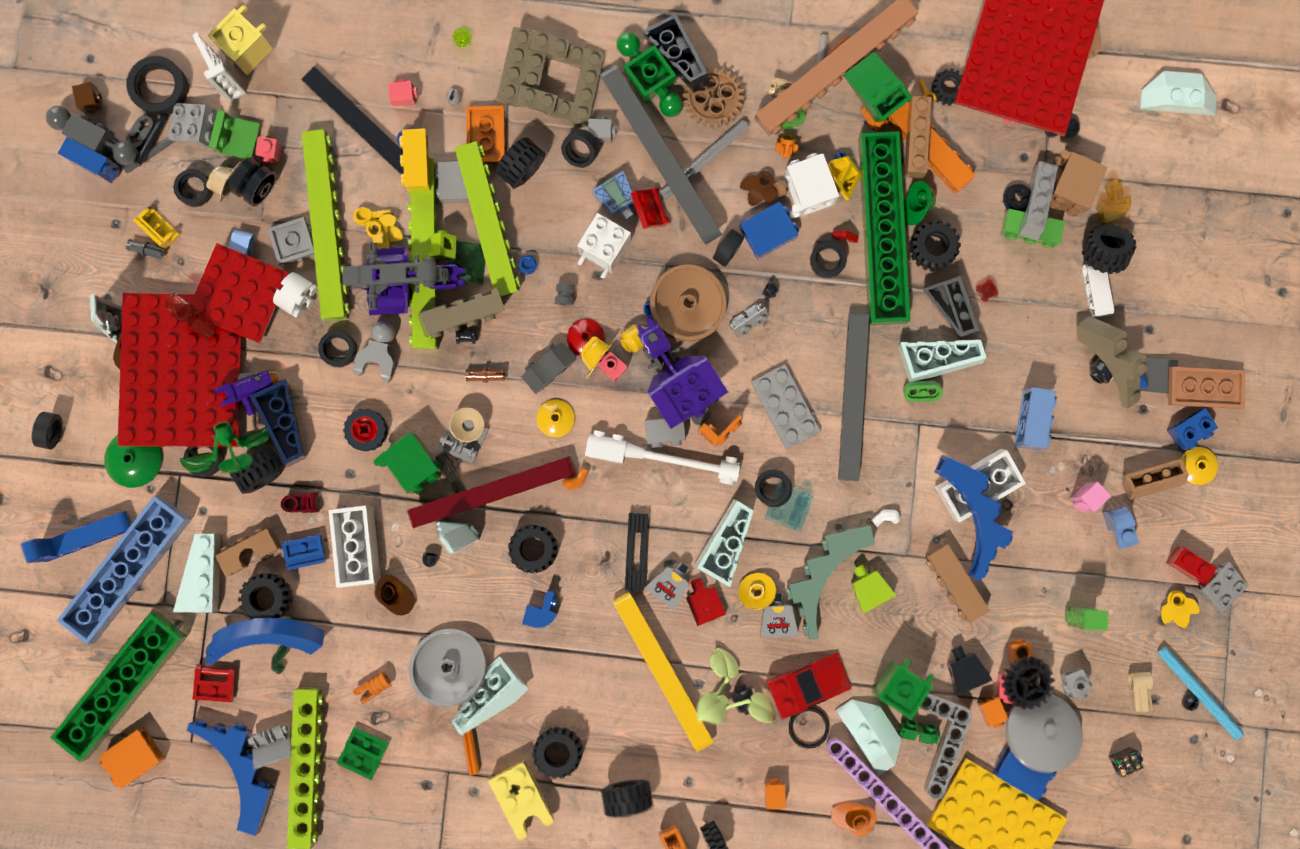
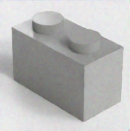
M665 419L645 421L647 445H651V448L663 447V443H670V446L682 445V441L686 440L684 422L670 429Z

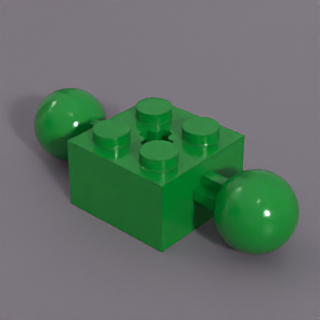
M632 32L622 33L616 42L617 50L621 55L631 57L632 59L623 66L625 76L644 103L657 95L660 98L659 108L661 113L671 118L678 116L683 110V101L679 95L669 93L667 90L668 87L676 82L674 71L655 45L641 53L638 36Z

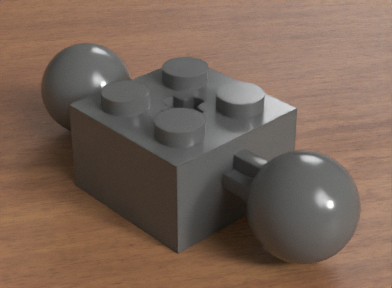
M53 106L46 113V122L51 128L63 130L61 133L66 137L108 159L112 155L119 164L130 165L138 156L137 148L133 143L126 140L119 141L114 137V132L100 123L91 121L90 118L83 114L77 116L72 113L71 115L63 106Z

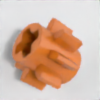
M784 134L781 136V139L776 140L775 151H779V156L791 158L793 153H798L799 141H795L793 135Z

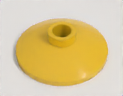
M558 399L545 402L537 413L538 427L544 434L550 437L566 435L570 432L575 422V415L571 406L565 401ZM554 414L559 416L557 421L552 420Z
M1194 447L1191 450L1185 451L1180 458L1189 474L1187 481L1191 484H1207L1217 474V458L1207 448ZM1200 462L1204 464L1203 469L1199 468Z
M753 573L746 576L738 587L740 602L751 610H761L768 607L776 596L774 581L763 573ZM757 592H762L760 596H755Z

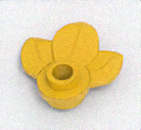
M385 214L379 219H373L367 223L366 232L373 238V243L377 244V249L390 248V242H397L403 238L401 230L394 226L397 219L395 216ZM375 225L379 227L378 232H375L373 229Z
M1178 590L1172 591L1167 596V603L1161 609V619L1164 624L1173 620L1178 626L1187 628L1190 614L1199 613V606L1194 599L1186 598L1183 592ZM1177 596L1179 601L1175 604L1173 599Z

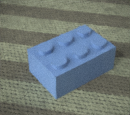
M1035 387L1023 391L1014 447L1035 451L1047 449L1051 442L1050 427L1054 423L1052 411L1057 404L1056 391Z

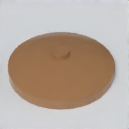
M680 265L669 269L656 281L651 292L650 309L654 321L658 323L665 334L680 341H697L713 333L723 321L726 312V295L720 281L710 271L696 265Z

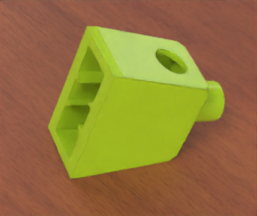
M863 564L853 569L858 579L853 581L851 586L861 613H866L896 596L876 570L868 573Z

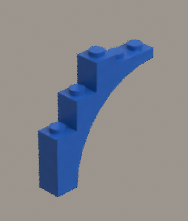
M942 455L934 473L953 485L969 507L976 530V549L974 561L968 575L981 581L988 574V566L991 560H994L997 555V547L1005 549L1006 546L1010 545L1013 539V531L993 522L994 518L996 519L1000 514L1001 504L981 494L988 486L989 476L948 456Z
M200 719L189 723L186 731L200 736L213 745L224 756L233 771L240 796V816L237 831L256 836L261 832L274 786H270L268 781H256L260 768L253 769V752L248 751L245 753L252 730L247 729L246 725L240 723L228 727L227 731L226 727L220 725L213 727L207 725V721Z

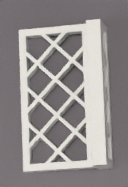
M198 33L193 34L192 36L209 67V70L204 72L207 80L229 102L246 94L244 88L225 68L221 58Z

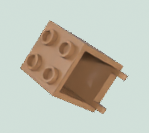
M1062 150L1060 157H1055L1052 161L1054 165L1059 166L1056 174L1050 207L1057 210L1062 209L1071 217H1080L1090 209L1108 167L1075 152Z

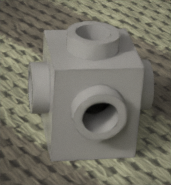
M1075 668L1060 674L1063 681L1061 686L1065 695L1080 700L1087 697V693L1092 692L1090 687L1092 685L1091 679L1087 674L1085 675L1083 669Z

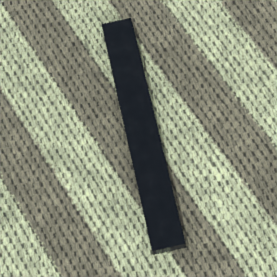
M313 66L301 80L400 175L404 174V166L401 167L400 155H403V150Z

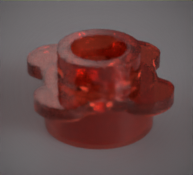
M986 280L984 284L976 286V291L980 293L983 302H987L991 297H996L999 293L992 280Z

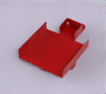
M700 577L690 581L694 595L686 597V600L697 626L726 615L715 586L705 590Z

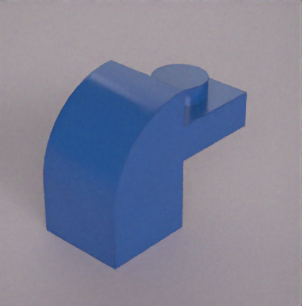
M547 590L542 608L527 605L522 625L542 628L554 621L558 612L551 610V607L555 608L558 599L555 596V591Z

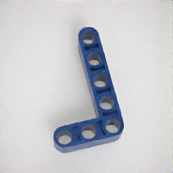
M127 511L52 538H37L23 542L20 546L26 563L48 562L124 534L131 526Z

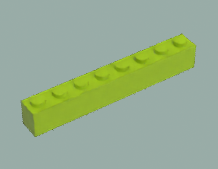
M477 141L454 147L492 287L493 289L498 288L500 296L518 292V287H521L518 276L514 277L513 269L516 267L513 257L509 258L508 250H511L508 239H504L502 233L506 230L503 220L499 221L497 213H500L498 201L494 202L492 194H495L493 183H489L487 178L490 175L488 164L483 163L482 157L485 156L483 146L478 145Z

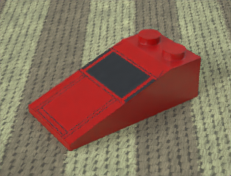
M838 652L766 680L781 719L800 713L852 689Z

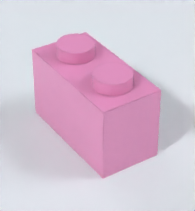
M1099 482L1086 483L1070 499L1074 502L1072 505L1077 511L1086 513L1095 512L1111 495Z

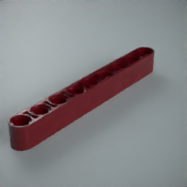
M568 456L408 509L407 513L412 528H416L577 473L572 457Z

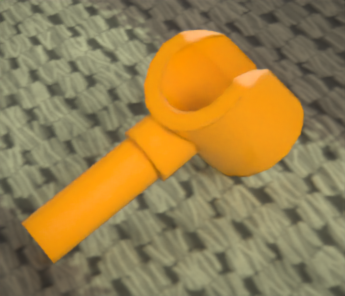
M923 79L919 80L918 82L924 94L923 97L930 96L932 97V102H935V94L929 93Z

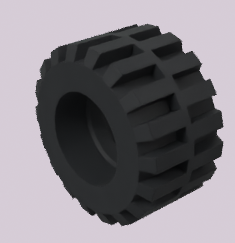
M524 137L514 143L502 156L497 165L496 173L512 188H518L536 173L544 160L545 152L528 137Z
M935 220L930 221V223L926 222L913 234L909 243L911 246L909 253H912L913 256L911 258L913 261H917L916 265L918 267L921 265L923 270L930 269L931 272L935 270L940 271L956 259L960 252L958 249L961 247V243L958 242L960 237L955 235V228H949L951 226L949 223L944 225L943 221L940 220L938 222ZM927 237H937L943 242L944 253L942 255L935 256L926 250L925 239Z
M1106 223L1101 224V226L1096 225L1090 230L1083 246V259L1087 261L1086 264L1088 266H1092V269L1099 270L1101 273H1120L1128 267L1137 246L1136 239H1133V234L1128 233L1129 231L1123 229L1122 226H1115L1111 223L1109 225Z
M265 448L252 453L250 456L253 459V463L249 468L229 473L242 494L252 493L278 478L284 471V466L272 448Z
M527 525L521 527L511 536L510 544H508V554L511 562L519 570L526 573H538L548 569L554 563L558 550L557 540L547 528L539 525ZM531 537L540 539L545 547L543 556L534 561L527 559L522 553L524 541Z
M270 573L259 574L250 577L248 582L243 583L242 586L244 588L239 591L241 597H238V602L241 601L242 605L239 608L245 611L243 614L245 617L249 616V620L280 618L285 615V611L289 610L290 606L288 605L292 603L290 598L292 591L288 590L290 586L288 583H284L285 579ZM264 586L270 588L274 594V603L267 610L261 608L256 600L259 589Z
M560 726L553 729L549 728L537 739L532 755L534 764L538 767L537 770L539 772L542 771L544 776H551L552 779L558 777L563 779L567 775L570 776L578 768L583 754L582 744H580L579 737H576L572 730L569 731L567 730L568 728H560ZM553 742L565 744L569 749L568 759L563 763L552 762L546 754L549 744Z
M637 779L617 782L601 790L604 812L608 817L620 818L638 815L653 807L650 783L646 780Z

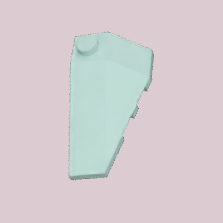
M499 656L487 667L486 677L480 690L473 698L462 704L451 723L458 733L463 735L515 703L529 688L519 675Z

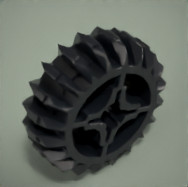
M1022 656V660L1015 658V664L1009 663L1011 668L1004 669L1007 675L1002 676V679L1006 681L1001 684L1005 688L1003 694L1008 696L1007 700L1013 702L1014 706H1020L1024 710L1027 707L1032 710L1034 705L1038 708L1041 707V701L1047 703L1046 696L1052 697L1049 691L1055 689L1051 685L1055 680L1050 677L1053 672L1048 670L1049 666L1046 663L1043 664V660H1036L1033 656L1029 658ZM1029 669L1024 674L1020 675L1022 671ZM1023 679L1029 681V683L1033 684V686L1029 684L1027 685L1026 682L1023 681Z

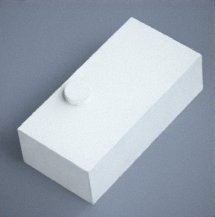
M999 449L970 466L989 476L988 486L981 494L994 501L1001 499L1026 484L1008 450ZM947 480L935 487L954 521L960 523L972 516L964 498Z
M373 506L329 510L336 588L377 583L381 575Z

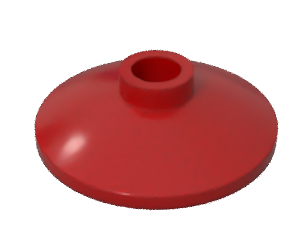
M578 320L570 326L567 332L568 346L575 354L581 356L584 345L592 337L595 336L603 342L605 341L604 331L594 320ZM585 333L589 335L587 340L582 339V335Z

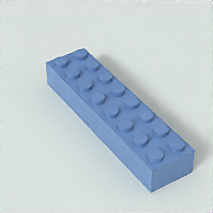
M154 496L56 621L85 644L96 643L190 523L191 519L162 496Z

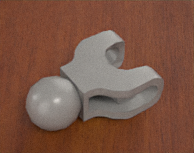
M380 321L373 325L371 329L372 340H369L366 348L356 354L353 367L355 375H363L369 363L375 361L381 366V380L387 383L392 381L397 363L390 351L391 345L389 343L395 336L394 328L390 323Z

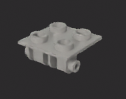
M467 420L463 423L465 431L473 430L474 423ZM448 425L444 436L439 441L438 449L473 464L489 429L484 428L479 439L465 443L453 437Z
M1228 561L1219 565L1208 585H1200L1199 592L1203 595L1206 594L1219 612L1223 613L1248 585Z
M281 724L272 729L269 728L268 733L266 730H263L262 734L261 732L251 734V737L248 738L249 744H253V769L291 757L290 726L287 727Z

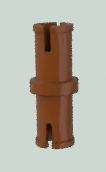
M483 368L482 370L466 369L465 371L467 374L465 375L466 382L483 381V383H488V381H505V369L488 370V368Z

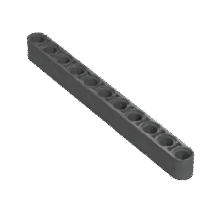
M614 64L601 72L602 80L704 244L706 245L721 236L722 234L618 66Z

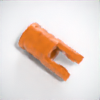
M382 671L355 688L353 693L357 696L369 690L360 699V702L364 704L391 687L392 684L386 673Z

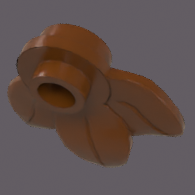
M764 171L757 176L749 175L740 184L741 189L749 191L748 203L750 206L758 205L763 200L768 204H772L776 198V190L773 187L774 177L769 172ZM767 179L768 183L762 184L761 180Z

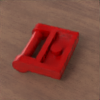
M658 187L636 190L630 193L643 229L663 227L671 223L660 200Z
M197 664L195 667L192 700L233 702L237 667H205L203 664ZM203 674L227 676V682L202 680Z

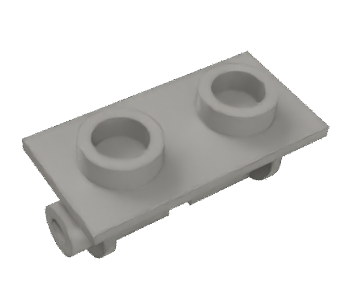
M761 303L755 304L745 311L748 316L747 318L740 314L731 320L729 326L734 330L737 338L748 334L752 328L761 325L769 317L766 308Z

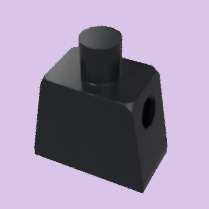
M962 645L951 649L955 659L948 662L947 666L955 694H964L993 681L975 653L965 654Z

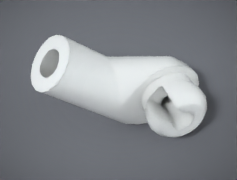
M884 509L871 522L876 527L884 521H891L897 524L900 522L901 517L896 510Z

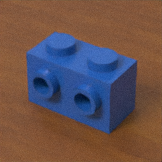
M1205 408L1196 411L1167 431L1180 450H1191L1198 445L1197 441L1202 438L1206 440L1213 436V431L1218 429V426Z

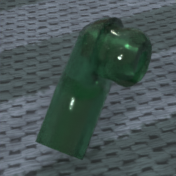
M281 646L272 656L271 670L272 672L275 671L276 674H281L285 669L281 661L290 651L286 646Z

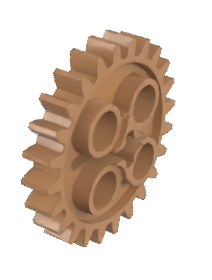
M706 67L709 80L715 86L713 88L706 86L696 92L685 86L684 91L686 93L683 94V99H685L683 105L689 106L686 108V113H691L690 119L697 118L696 124L703 121V127H706L707 123H710V127L713 129L714 124L717 123L718 127L721 128V122L728 125V119L735 120L734 114L739 116L740 111L738 109L743 108V104L740 102L744 101V96H741L744 90L739 89L741 82L735 83L736 76L730 78V71L724 74V68L717 72L716 67H714L713 72H710L709 68ZM720 84H723V86L717 92V89L720 86ZM728 92L731 96L725 98L722 96V93ZM703 98L705 102L698 103L696 99ZM710 103L709 108L707 109V111H704V109H705V108L707 107V105ZM714 107H718L721 109V111L719 113H714L712 109Z

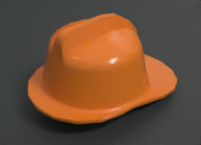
M853 802L839 803L831 812L832 821L836 826L849 830L856 836H865L873 832L878 818L873 808Z

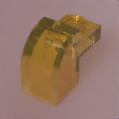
M1118 180L1110 181L1104 186L1109 202L1103 203L1096 208L1101 224H1110L1119 220L1127 214L1131 207V196L1123 197V188L1118 183Z

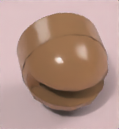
M778 181L773 185L777 197L784 196L789 191V188H786L788 184L785 181Z

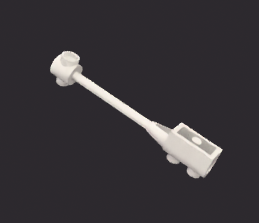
M595 430L594 434H589L585 457L623 464L624 457L647 458L718 472L719 483L734 485L737 482L740 470V463H737V458L726 456V459H721L720 465L661 454L646 451L641 447L625 441L624 436L613 434L612 438L605 437V432Z

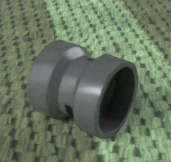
M556 284L558 294L555 297V304L572 306L574 302L572 294L575 291V286L571 284Z

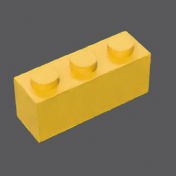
M426 129L402 130L403 136L399 137L400 147L403 148V155H400L401 167L404 166V174H401V184L404 185L407 191L430 190L428 132Z

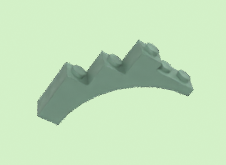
M871 525L823 536L824 540L821 541L824 552L827 551L828 555L807 559L806 564L803 566L806 576H809L810 579L788 584V589H786L787 598L792 600L794 604L800 602L801 606H798L800 617H804L805 625H802L804 635L808 636L810 640L818 639L816 624L817 606L827 579L834 569L848 556L862 548L875 544Z

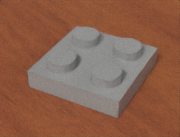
M304 217L267 228L279 265L314 255L312 238Z

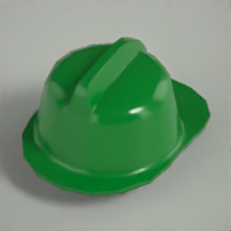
M924 181L914 182L904 200V218L907 225L913 226L920 223L926 212L930 211L935 205L936 195L934 189L930 188Z

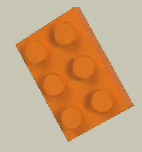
M466 106V144L477 141L478 145L483 146L485 156L482 159L485 164L499 163L505 154L504 106Z

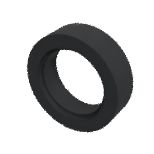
M149 56L139 60L130 69L126 88L130 99L144 112L154 116H160L161 114L169 115L173 113L174 106L177 103L183 104L188 94V81L183 71L170 59L162 56ZM161 69L170 72L174 78V90L169 98L159 103L146 101L141 94L143 78L153 70Z

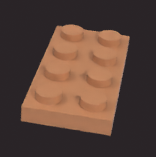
M1169 367L1168 405L1245 409V370Z

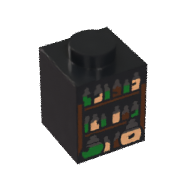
M1131 747L1108 756L1116 774L1121 777L1144 768L1142 765V755L1138 750Z

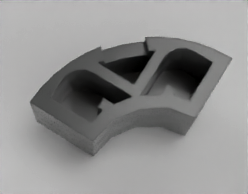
M563 342L556 346L552 344L545 350L546 354L536 363L531 362L524 368L526 372L521 378L535 394L553 382L556 376L567 370L577 360Z

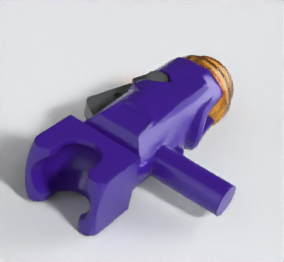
M274 370L241 373L236 382L220 386L214 391L217 394L223 392L227 396V399L220 403L221 407L242 400L246 412L250 416L255 414L250 396L278 383L279 378Z

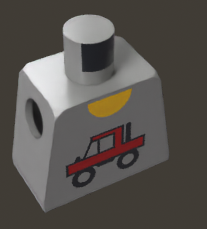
M680 562L675 570L667 566L645 588L672 610H675L689 585L684 576L690 568Z
M776 593L772 605L763 609L760 637L798 636L792 605H783V593Z

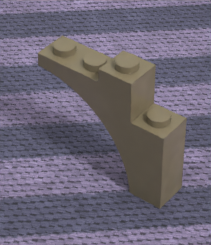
M1091 316L1077 324V341L1090 348L1104 362L1117 384L1121 406L1127 409L1130 408L1141 398L1140 376L1147 369L1146 356L1127 348V332Z

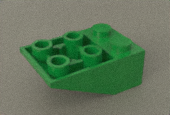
M872 52L843 75L875 122L884 121L912 99L903 83L875 52Z

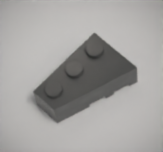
M961 276L923 289L925 295L959 338L979 332Z

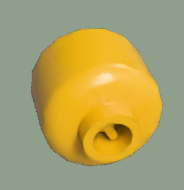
M637 324L631 325L621 334L620 343L628 352L636 353L644 347L637 336L639 333Z

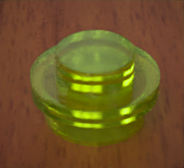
M459 28L454 31L452 40L456 46L466 47L471 42V35L468 30Z

